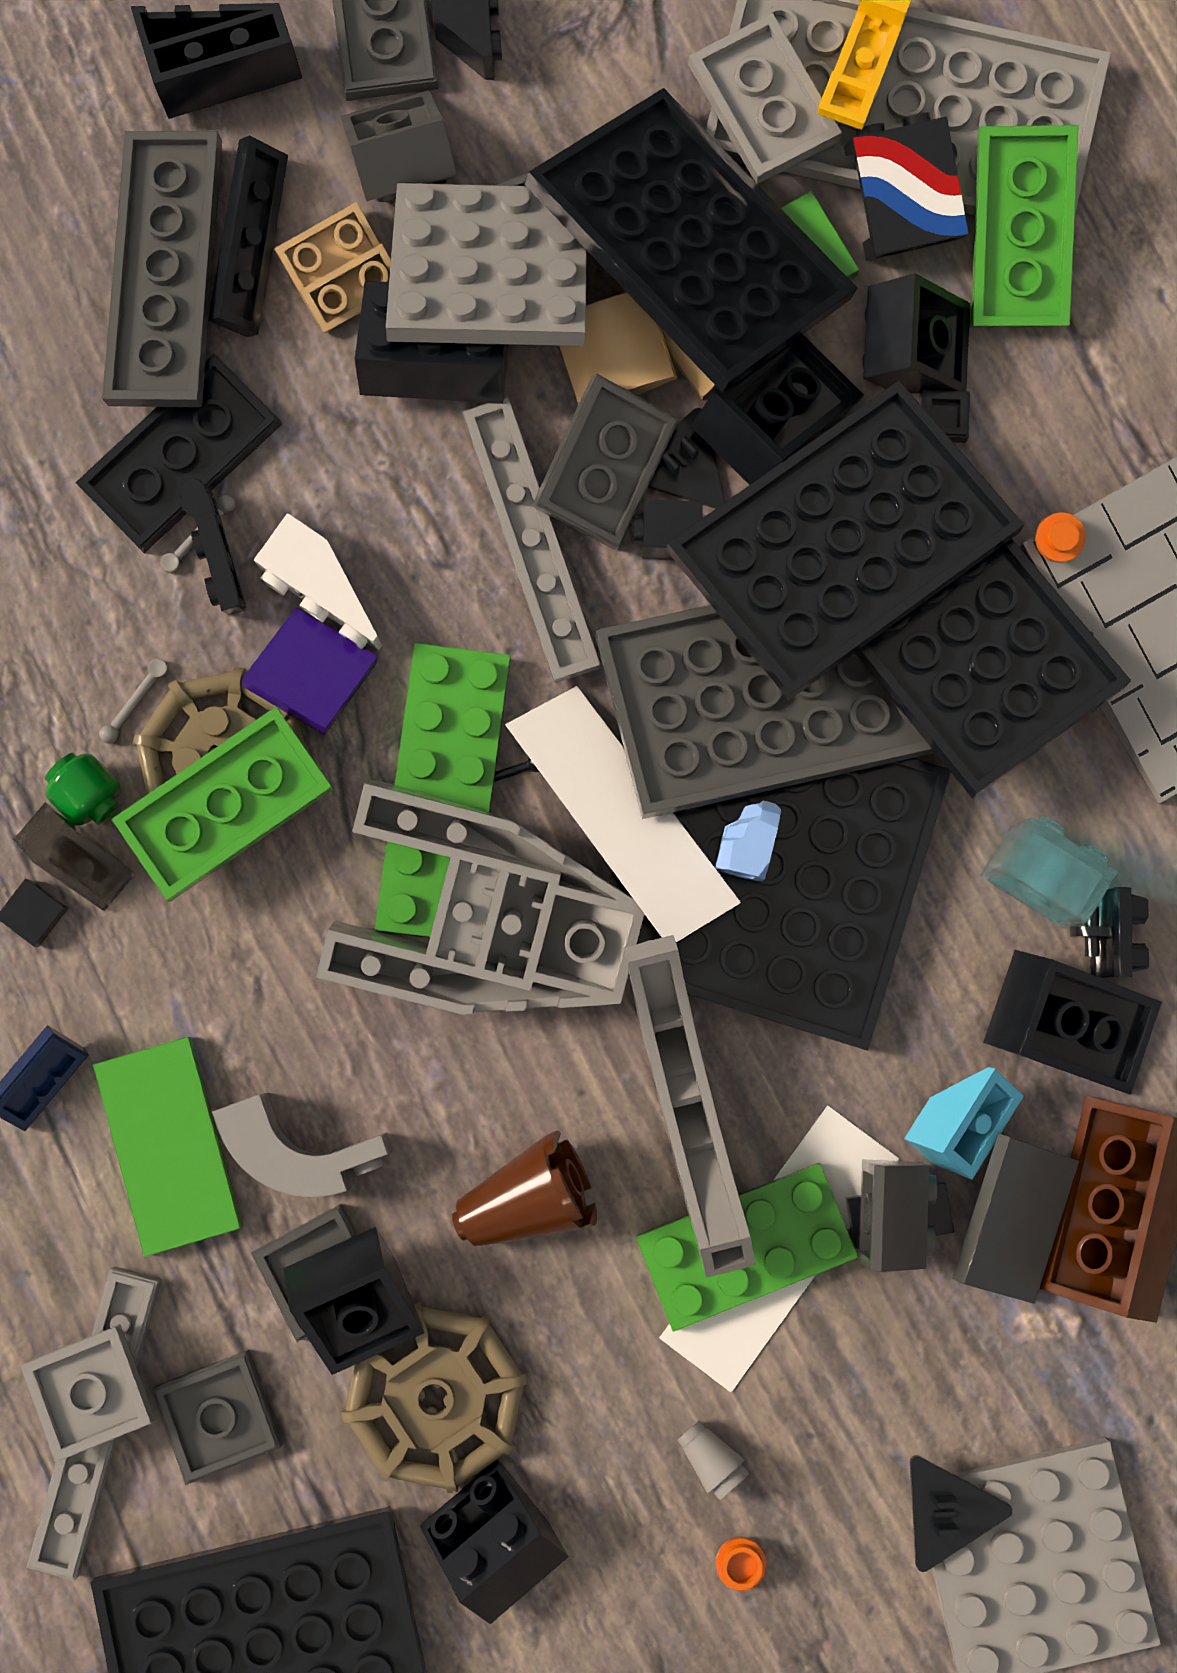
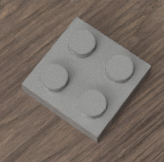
M121 1324L20 1365L55 1462L137 1430L156 1420Z

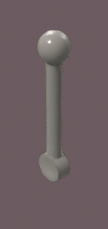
M225 494L218 497L216 504L220 517L224 513H230L234 510L235 500L232 496ZM191 535L174 553H167L162 556L160 564L163 570L171 574L180 570L181 559L194 546Z
M156 658L149 662V674L112 723L101 728L99 736L104 743L111 744L118 739V730L156 679H162L167 676L169 668L162 659Z

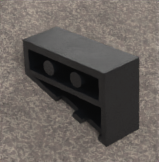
M279 3L219 4V11H192L190 5H175L174 12H147L145 6H130L153 84L168 119L302 79L293 44Z

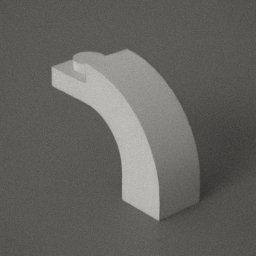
M268 1093L258 1094L212 1111L223 1143L238 1165L263 1185L293 1196L324 1197L348 1191L353 1186L347 1169L353 1167L356 1176L384 1166L381 1157L392 1152L386 1133L334 1152L318 1153L303 1149L293 1143L282 1131Z

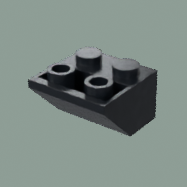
M498 1460L494 1461L419 1525L459 1602L489 1624H492L569 1557L545 1516Z

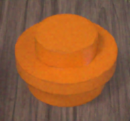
M1064 512L1054 513L1044 518L1038 525L1035 533V542L1040 554L1047 560L1056 563L1067 562L1077 557L1082 551L1086 540L1085 529L1080 520Z
M735 1537L726 1541L720 1547L716 1556V1569L719 1578L727 1587L737 1591H747L756 1587L765 1576L767 1568L766 1557L762 1548L754 1540L746 1537Z

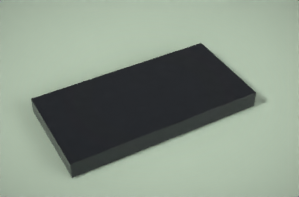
M214 353L205 362L202 407H156L75 483L145 553L187 514L182 509L180 502L182 498L179 497L180 492L178 491L181 488L180 484L182 485L184 480L187 481L188 478L194 479V477L197 480L201 479L202 483H205L207 488H211L212 491L273 434L282 423Z

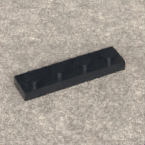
M250 135L239 139L208 319L212 323L245 337L259 334L288 161L287 154Z

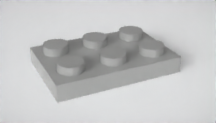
M773 12L689 55L688 66L757 184L840 142L842 131L836 121L816 114L822 97Z

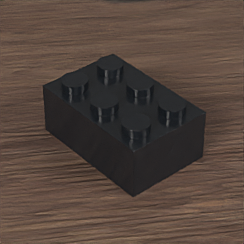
M365 281L355 351V366L360 395L503 404L509 344L388 342L386 337V316L389 282Z

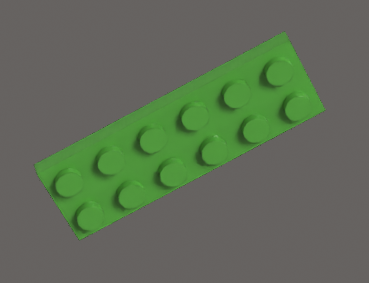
M414 643L396 771V786L423 792L490 813L510 669V655ZM387 841L374 930L430 938L450 857Z

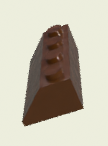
M1085 1096L1071 1158L1078 1160L1079 1163L1039 1289L1126 1318L1157 1323L1177 1238V1118Z

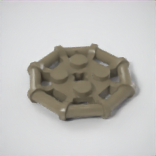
M234 667L231 672L179 682L176 679L168 684L170 690L140 735H134L133 745L137 746L146 795L164 783L158 752L173 755L172 765L177 775L256 720L241 710L245 696L269 711L276 707L242 687V678L247 673L246 668ZM228 692V704L223 707L212 706L204 711H200L197 703L193 700ZM182 708L190 718L175 741L161 738ZM279 709L305 746L301 722Z
M423 1302L413 1303L424 1330V1334L415 1337L418 1347L396 1362L382 1352L354 1365L346 1409L341 1411L344 1423L350 1424L379 1469L378 1476L383 1480L387 1481L388 1478L443 1488L446 1489L447 1493L458 1492L459 1485L502 1455H511L516 1445L513 1439L523 1387L528 1384L527 1374L520 1371L489 1324L491 1319L486 1315L482 1314L481 1317L426 1307L423 1305ZM429 1328L466 1335L460 1349L453 1348L448 1344L430 1343ZM477 1344H479L499 1376L488 1380L483 1378L469 1356L477 1347ZM375 1368L387 1374L385 1392L382 1402L367 1403ZM432 1385L435 1389L443 1387L446 1390L447 1394L443 1399L446 1406L444 1409L439 1411L434 1405L425 1408L421 1401L426 1396V1390L424 1389L426 1386ZM502 1393L496 1427L494 1428L481 1421L486 1394ZM383 1416L398 1438L399 1442L393 1447L392 1451L372 1422L373 1419ZM474 1434L484 1442V1444L455 1463L451 1451L453 1448ZM419 1447L431 1450L430 1452L439 1454V1466L403 1458L408 1448L417 1449Z

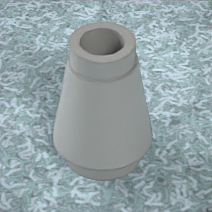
M700 1420L677 1439L683 1447V1451L706 1493L708 1494L712 1491L718 1500L724 1498L750 1474L742 1464L745 1459L709 1428L705 1427Z

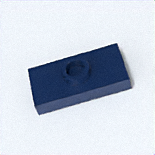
M47 1025L0 1081V1118L26 1131L89 1056L84 1047Z

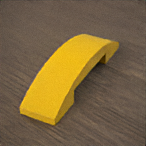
M860 0L857 13L835 69L831 73L816 114L860 130L863 129L894 50L911 0Z

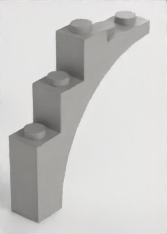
M674 935L624 947L640 1029L652 1068L661 1111L673 1150L678 1178L705 1276L707 1278L754 1266L756 1263L751 1236L712 1099Z

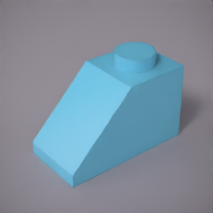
M987 1067L930 1097L904 1139L933 1165L973 1179L995 1144L998 1133H1002L1024 1095L996 1069Z

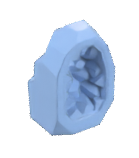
M764 800L758 804L745 806L739 819L724 828L715 869L725 874L763 882L773 851L781 809L775 803Z

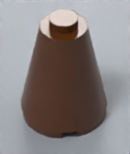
M559 1131L547 1134L458 1199L456 1203L457 1211L452 1213L453 1225L458 1236L463 1241L468 1239L473 1246H483L584 1230L594 1226L597 1222L596 1204L592 1203L586 1206L584 1191L591 1189V1185L583 1164L569 1140L558 1142L561 1135Z

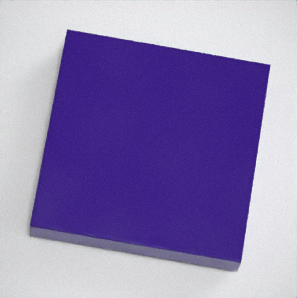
M295 608L244 675L242 687L325 736L377 664L378 656L365 648H359L350 639L344 638L335 630Z

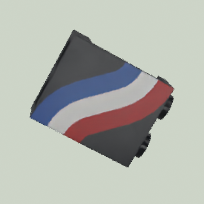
M930 112L920 113L902 119V127L885 130L884 123L864 126L862 130H855L857 137L852 138L844 146L845 156L854 154L866 213L870 238L862 242L866 261L956 241L969 234L947 116L931 119Z

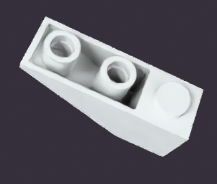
M287 513L254 559L259 569L263 572L260 580L282 596L289 590L300 597L303 601L299 606L318 621L323 623L329 617L341 625L342 628L338 633L344 638L353 641L359 648L363 649L368 644L379 651L383 645L327 539Z

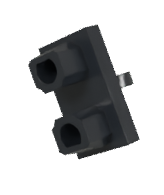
M1131 887L1090 890V907L1084 908V926L1070 927V937L1085 938V957H1090L1091 974L1099 978L1132 977V972L1145 970L1149 967V949L1146 947V944L1132 943V925L1145 924L1149 917L1148 899L1131 894Z

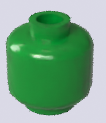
M69 753L56 762L45 776V780L48 782L45 796L73 825H84L92 820L99 825L106 821L119 806L114 799L119 792L120 783L92 754L76 756L74 753Z

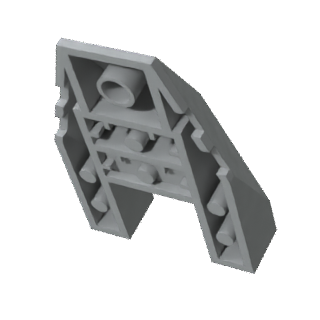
M369 779L364 783L352 830L353 833L450 857L429 944L334 921L327 931L316 978L461 1015L505 1010V1012L524 1011L525 1008L555 1006L557 1008L621 1004L629 974L624 947L637 944L644 917L643 911L631 896L512 820L373 779Z

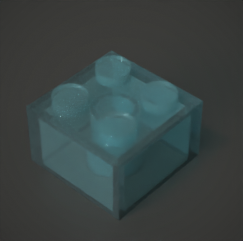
M1040 816L1038 820L1030 817L1009 828L980 874V877L1059 927L1066 928L1088 922L1119 871L1106 864L1109 858L1102 851L1085 843L1079 847L1063 837L1066 833L1063 827L1046 817Z

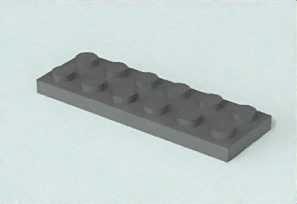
M125 131L102 399L108 406L202 407L222 139L218 131Z

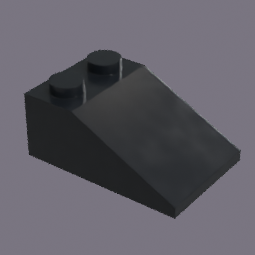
M802 335L722 393L718 388L713 391L691 427L750 485L832 428L862 399L864 394Z
M1014 950L983 1043L1131 1095L1162 1002L1056 960Z

